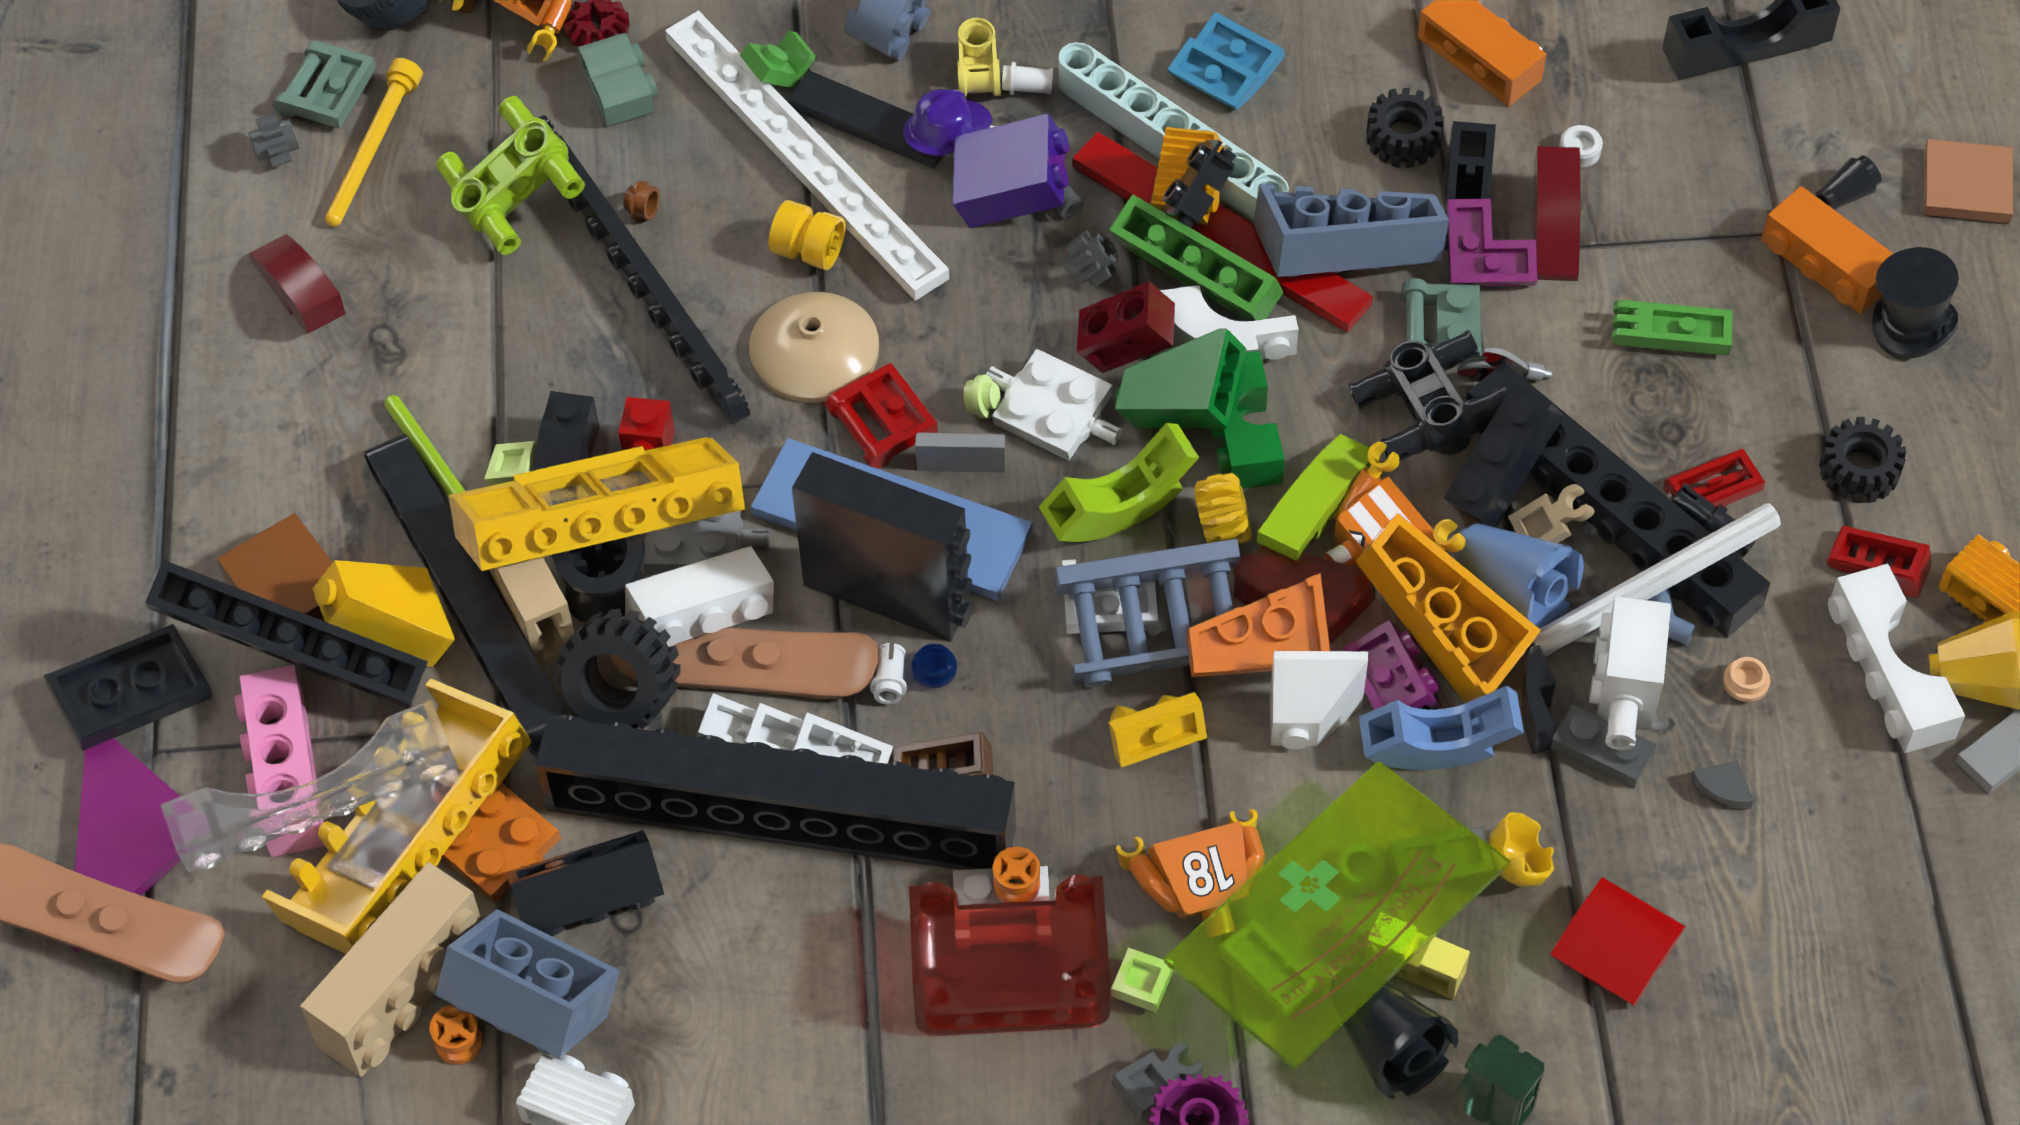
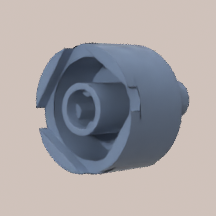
M860 0L857 11L849 9L845 22V33L889 57L901 60L910 45L909 35L914 29L921 31L930 17L931 9L925 7L929 0Z

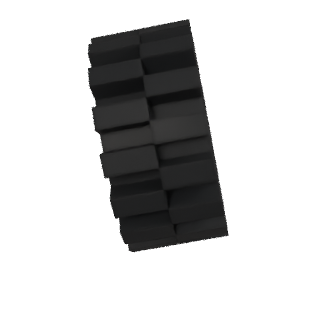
M1396 88L1391 89L1388 92V98L1383 93L1377 97V102H1372L1368 112L1366 142L1367 145H1370L1371 153L1376 155L1380 152L1379 160L1383 163H1386L1389 158L1393 159L1392 166L1398 168L1400 161H1406V168L1414 167L1416 159L1420 165L1427 163L1428 156L1433 158L1437 154V148H1440L1444 124L1441 106H1435L1436 100L1431 95L1424 100V92L1418 89L1415 95H1410V88H1403L1402 94L1399 95ZM1396 122H1409L1421 130L1411 134H1403L1394 131L1389 125Z
M1857 417L1854 425L1850 419L1843 420L1841 427L1835 425L1831 429L1830 435L1827 436L1819 462V467H1822L1820 472L1822 480L1828 479L1826 486L1831 491L1839 487L1838 496L1843 499L1846 498L1848 493L1853 494V502L1861 503L1863 496H1867L1868 503L1876 502L1878 494L1882 499L1889 496L1890 490L1894 491L1898 484L1906 461V447H1901L1903 439L1899 434L1891 437L1894 428L1887 424L1882 430L1878 428L1880 420L1872 418L1871 424L1867 425L1865 424V417ZM1853 451L1868 453L1877 459L1879 466L1872 469L1857 467L1849 462L1846 454Z

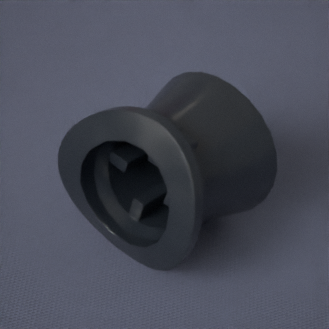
M1926 247L1907 248L1889 256L1878 268L1876 284L1881 298L1876 303L1873 311L1872 329L1877 343L1888 354L1905 359L1921 357L1943 346L1956 332L1959 323L1958 312L1950 302L1958 286L1959 275L1956 265L1946 254Z
M640 534L552 554L556 571L566 583L565 599L568 603L569 611L579 621L588 622L592 616L600 612L605 616L611 609H621L622 616H625V585L646 578L640 570L644 554L643 541Z

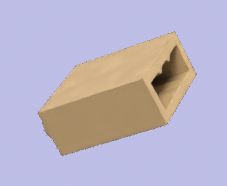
M539 557L489 569L496 591L540 667L557 660L561 656L559 651L574 634L568 603L544 558Z

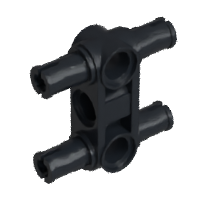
M1469 330L1435 346L1431 343L1427 344L1419 341L1401 343L1391 352L1390 359L1383 364V369L1348 384L1352 398L1359 410L1371 403L1395 394V396L1402 398L1414 418L1415 425L1388 438L1380 439V442L1387 445L1384 451L1387 459L1392 452L1399 455V461L1425 450L1438 452L1443 455L1460 453L1470 444L1471 436L1476 435V432L1479 431V426L1490 422L1508 393L1504 385H1500L1490 392L1467 401L1465 398H1460L1445 373L1446 370L1460 363L1480 356L1475 339Z

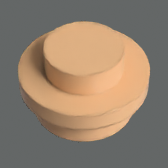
M1742 657L1727 666L1723 676V685L1727 693L1733 698L1743 702H1754L1766 695L1770 686V675L1765 665L1758 659Z

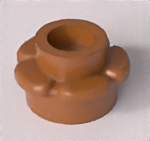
M641 180L634 186L628 187L623 204L624 209L631 214L630 217L633 221L637 222L639 218L651 220L655 216L660 201L659 190L657 187L650 186L647 181Z

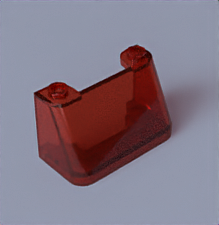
M1070 876L1056 887L1055 900L959 905L956 891L943 883L930 882L924 885L909 886L915 1023L921 1032L929 1035L946 1036L1082 1029L1096 1027L1109 1019L1110 965L1103 876Z

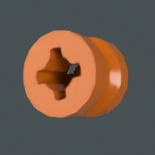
M1019 846L1009 847L1001 851L995 857L992 866L993 889L997 898L1003 903L1014 907L1024 906L1032 902L1040 890V862L1029 849ZM1020 879L1023 883H1010L1008 881Z
M453 1005L443 1007L434 1014L430 1022L429 1032L437 1054L444 1062L453 1065L465 1064L479 1055L483 1047V1036L475 1015L458 1010ZM452 1038H463V1040L453 1041L452 1043H450V1040Z

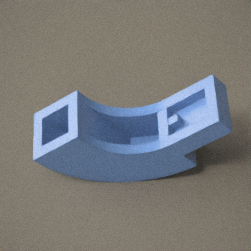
M1508 686L1456 707L1426 710L1413 708L1396 700L1359 716L1365 758L1381 765L1399 769L1431 770L1472 764L1493 757L1492 746L1524 733L1517 692Z

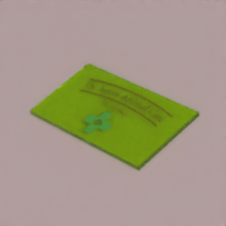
M1378 761L1164 957V963L1282 1059L1286 1065L1295 1070L1509 866L1510 860L1386 765Z

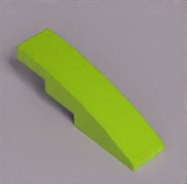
M1339 434L1319 453L1282 497L1258 530L1257 543L1297 561L1311 539L1317 540L1331 518H1335L1344 496L1363 468L1369 469L1371 466L1367 456L1370 447Z

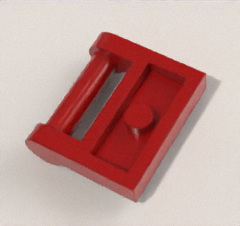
M891 362L837 390L825 401V408L831 416L841 420L864 451L863 458L866 463L877 469L886 466L892 457L916 445V433H938L936 420ZM862 401L888 437L877 441L853 409V405Z

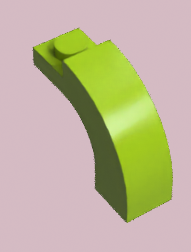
M1166 423L1128 464L1113 473L1099 478L1078 479L1064 477L1041 503L1039 508L1059 541L1086 542L1106 538L1141 523L1170 503L1183 490L1179 479L1199 457L1178 424Z

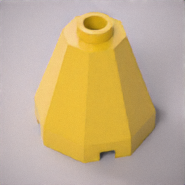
M2020 611L2009 612L1937 642L1938 653L1929 654L1930 676L1946 677L1954 695L2020 710Z

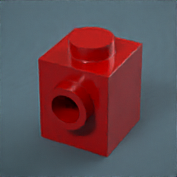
M626 397L618 431L621 451L643 446L644 451L672 445L675 427L670 401Z

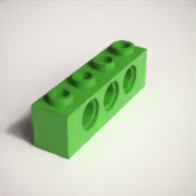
M1133 194L1109 229L1120 246L1188 286L1200 285L1203 295L1247 321L1267 319L1284 293L1277 279Z

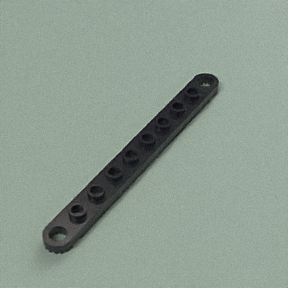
M547 116L538 117L545 120L549 127L554 130V126ZM559 135L558 137L565 142L562 136ZM566 143L569 155L568 162L585 183V187L579 195L567 199L573 211L578 212L581 210L586 217L585 224L592 238L595 241L601 239L605 244V252L615 270L622 269L626 274V283L632 295L637 300L643 298L648 305L646 309L653 325L657 329L662 327L668 334V343L678 359L684 357L690 365L689 372L696 386L699 389L706 388L732 424L750 416L748 402L744 400L746 399L745 396L739 395L742 392L741 388H738V384L734 382L733 378H728L725 365Z

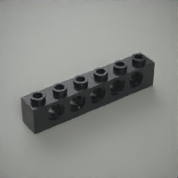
M166 560L162 561L145 602L149 610L408 709L411 708L427 668L428 661Z

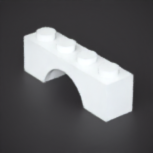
M1885 564L1838 577L1832 595L1828 599V608L1833 621L1836 624H1841L1847 636V648L1851 658L1855 662L1859 661L1866 675L1865 682L1870 696L1874 700L1878 699L1885 713L1884 720L1888 733L1892 738H1897L1904 753L1956 739L1965 714L1946 677L1930 676L1917 672L1904 664L1894 653L1889 642L1888 633L1899 624L1907 600L1889 565Z

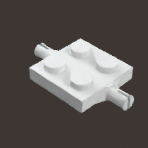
M1039 349L1035 350L1023 370L1014 377L996 369L994 366L990 367L989 372L987 371L986 373L990 376L993 383L998 385L999 390L1005 392L1004 399L992 415L993 424L1055 455L1070 461L1079 445L1091 435H1095L1111 443V445H1115L1121 437L1122 428L1101 419L1102 410L1113 394L1112 384Z

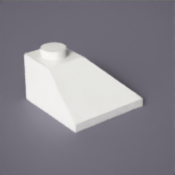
M1274 651L1269 697L1271 746H1283L1291 750L1303 749L1307 746H1318L1362 707L1368 651Z

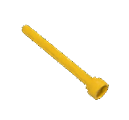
M405 58L394 59L386 73L388 90L325 216L326 223L331 227H337L341 224L403 96L415 91L423 77L422 69L411 60Z

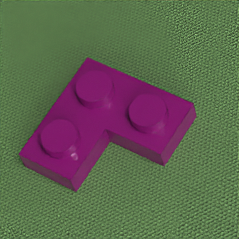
M1491 199L1447 200L1446 215L1449 219L1447 229L1449 284L1480 285V287L1535 286L1537 284L1536 240H1493Z

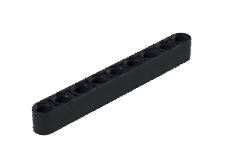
M403 433L364 451L368 467L424 567L427 568L430 578L504 708L515 714L532 742L527 747L533 757L537 756L548 716L564 718L568 716L565 708L561 706L558 696L485 570L481 571L455 538L451 511L407 435Z

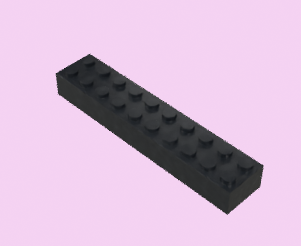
M548 716L535 763L547 811L960 870L992 869L995 857L1001 851L1013 846L1016 830L1015 782L1006 781L997 775L987 774L977 777L958 774L956 771L948 768L927 770L913 768L906 763L898 761L884 764L865 761L855 755L834 757L820 755L813 750L805 748L791 751L772 748L762 742L741 744L727 742L713 735H706L701 738L679 735L677 732L669 729H658L656 731L634 729L630 725L620 722L606 725L587 722L576 716H566L564 718Z

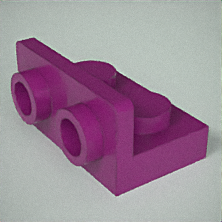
M1388 620L1343 647L1344 651H1368L1364 691L1374 710L1396 700L1418 709L1426 704L1432 710L1442 707L1436 692L1441 690V686L1428 666L1422 668L1417 658V655L1422 653L1421 647L1408 629L1402 632L1394 623Z

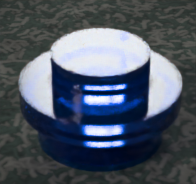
M941 644L925 645L912 659L913 677L920 685L927 688L944 687L952 682L957 674L956 657L948 648Z

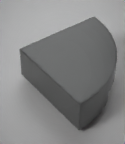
M1738 761L1693 771L1691 780L1702 795H1708L1718 802L1727 804V808L1751 809L1754 800Z

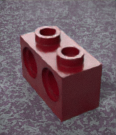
M1149 281L1079 309L1076 353L1101 373H1105L1172 347L1175 303Z

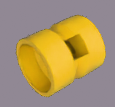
M785 200L776 212L771 225L768 240L769 250L771 253L792 260L801 255L803 262L827 271L834 265L841 251L845 237L846 222L844 218L827 212H817L813 216L811 207L791 200Z

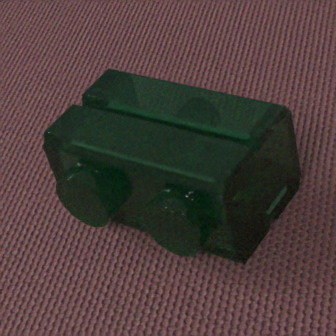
M1501 1034L1494 1036L1487 1046L1479 1043L1466 1061L1465 1068L1469 1071L1460 1086L1461 1089L1466 1091L1464 1112L1481 1123L1489 1122V1125H1524L1535 1110L1545 1072V1063L1527 1051L1520 1053L1519 1046Z

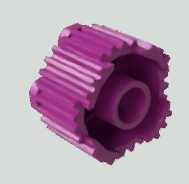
M1198 1074L1196 1079H1193L1191 1075H1187L1185 1081L1179 1077L1176 1081L1168 1079L1167 1087L1161 1085L1159 1094L1155 1093L1154 1104L1150 1109L1149 1125H1249L1248 1110L1245 1109L1244 1100H1239L1240 1089L1238 1087L1232 1089V1081L1223 1082L1222 1075H1219L1217 1078L1209 1075L1207 1079H1203L1201 1074Z

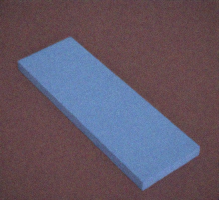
M787 438L751 505L753 516L797 531L792 486L813 451L965 508L966 528L970 529V537L967 544V553L971 554L968 577L973 580L970 592L999 601L1033 531V522Z

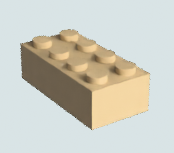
M430 862L420 870L300 1005L319 1049L360 1078L370 1067L378 1066L385 1059L390 1050V1044L403 1030L407 1031L415 1025L421 1015L423 1006L436 993L447 947L482 921L473 891Z

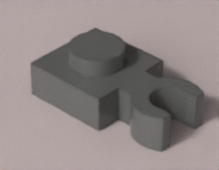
M1186 1042L1174 1045L1169 1051L1168 1058L1162 1062L1154 1052H1151L1113 1074V1087L1140 1121L1150 1115V1109L1154 1104L1155 1093L1159 1094L1161 1085L1167 1087L1168 1079L1176 1081L1180 1077L1185 1081L1187 1075H1191L1193 1079H1196L1198 1074L1202 1075L1204 1068L1202 1061H1198L1192 1066H1183L1179 1063V1060L1187 1056L1189 1045Z

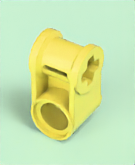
M983 18L968 19L961 24L958 30L959 61H957L959 91L965 94V98L967 94L992 92L994 96H1001L999 59H997L994 26Z

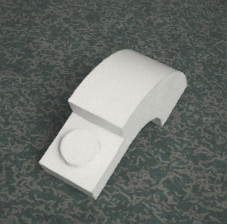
M1200 285L1160 290L1175 303L1173 348L1219 328H1227L1246 347V352L1260 351L1262 359L1277 360L1297 354L1299 328L1295 315L1247 322L1234 321L1220 316L1207 305L1202 296Z

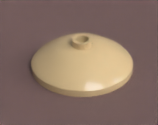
M827 292L800 293L775 303L758 319L751 332L749 341L751 365L759 380L775 394L796 402L822 403L832 393L873 372L879 356V336L872 318L854 301ZM809 329H817L816 331H807Z

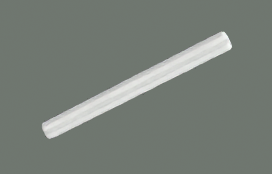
M1770 503L1763 504L1543 626L1533 641L1534 645H1540L1544 656L1553 653L1598 628L1601 623L1602 613L1611 614L1615 596L1648 600L1778 528L1781 522L1777 511Z

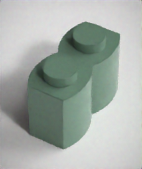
M622 33L578 47L583 73L607 127L654 112L652 99L658 97V91L652 74L644 75L641 67L645 66V62L638 43L631 44L626 33Z

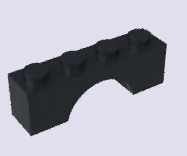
M1775 0L1762 11L1738 20L1718 19L1711 14L1708 7L1669 16L1662 49L1677 79H1682L1830 42L1833 39L1841 8L1836 0Z

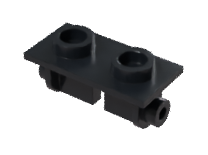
M1205 140L1204 143H1198L1186 160V164L1189 167L1182 178L1174 180L1167 188L1163 196V201L1166 203L1161 211L1173 216L1179 213L1176 220L1192 228L1194 223L1199 225L1215 199L1202 190L1203 187L1207 184L1214 190L1220 191L1236 167L1233 162L1237 156L1224 147L1217 152L1222 144L1219 140Z

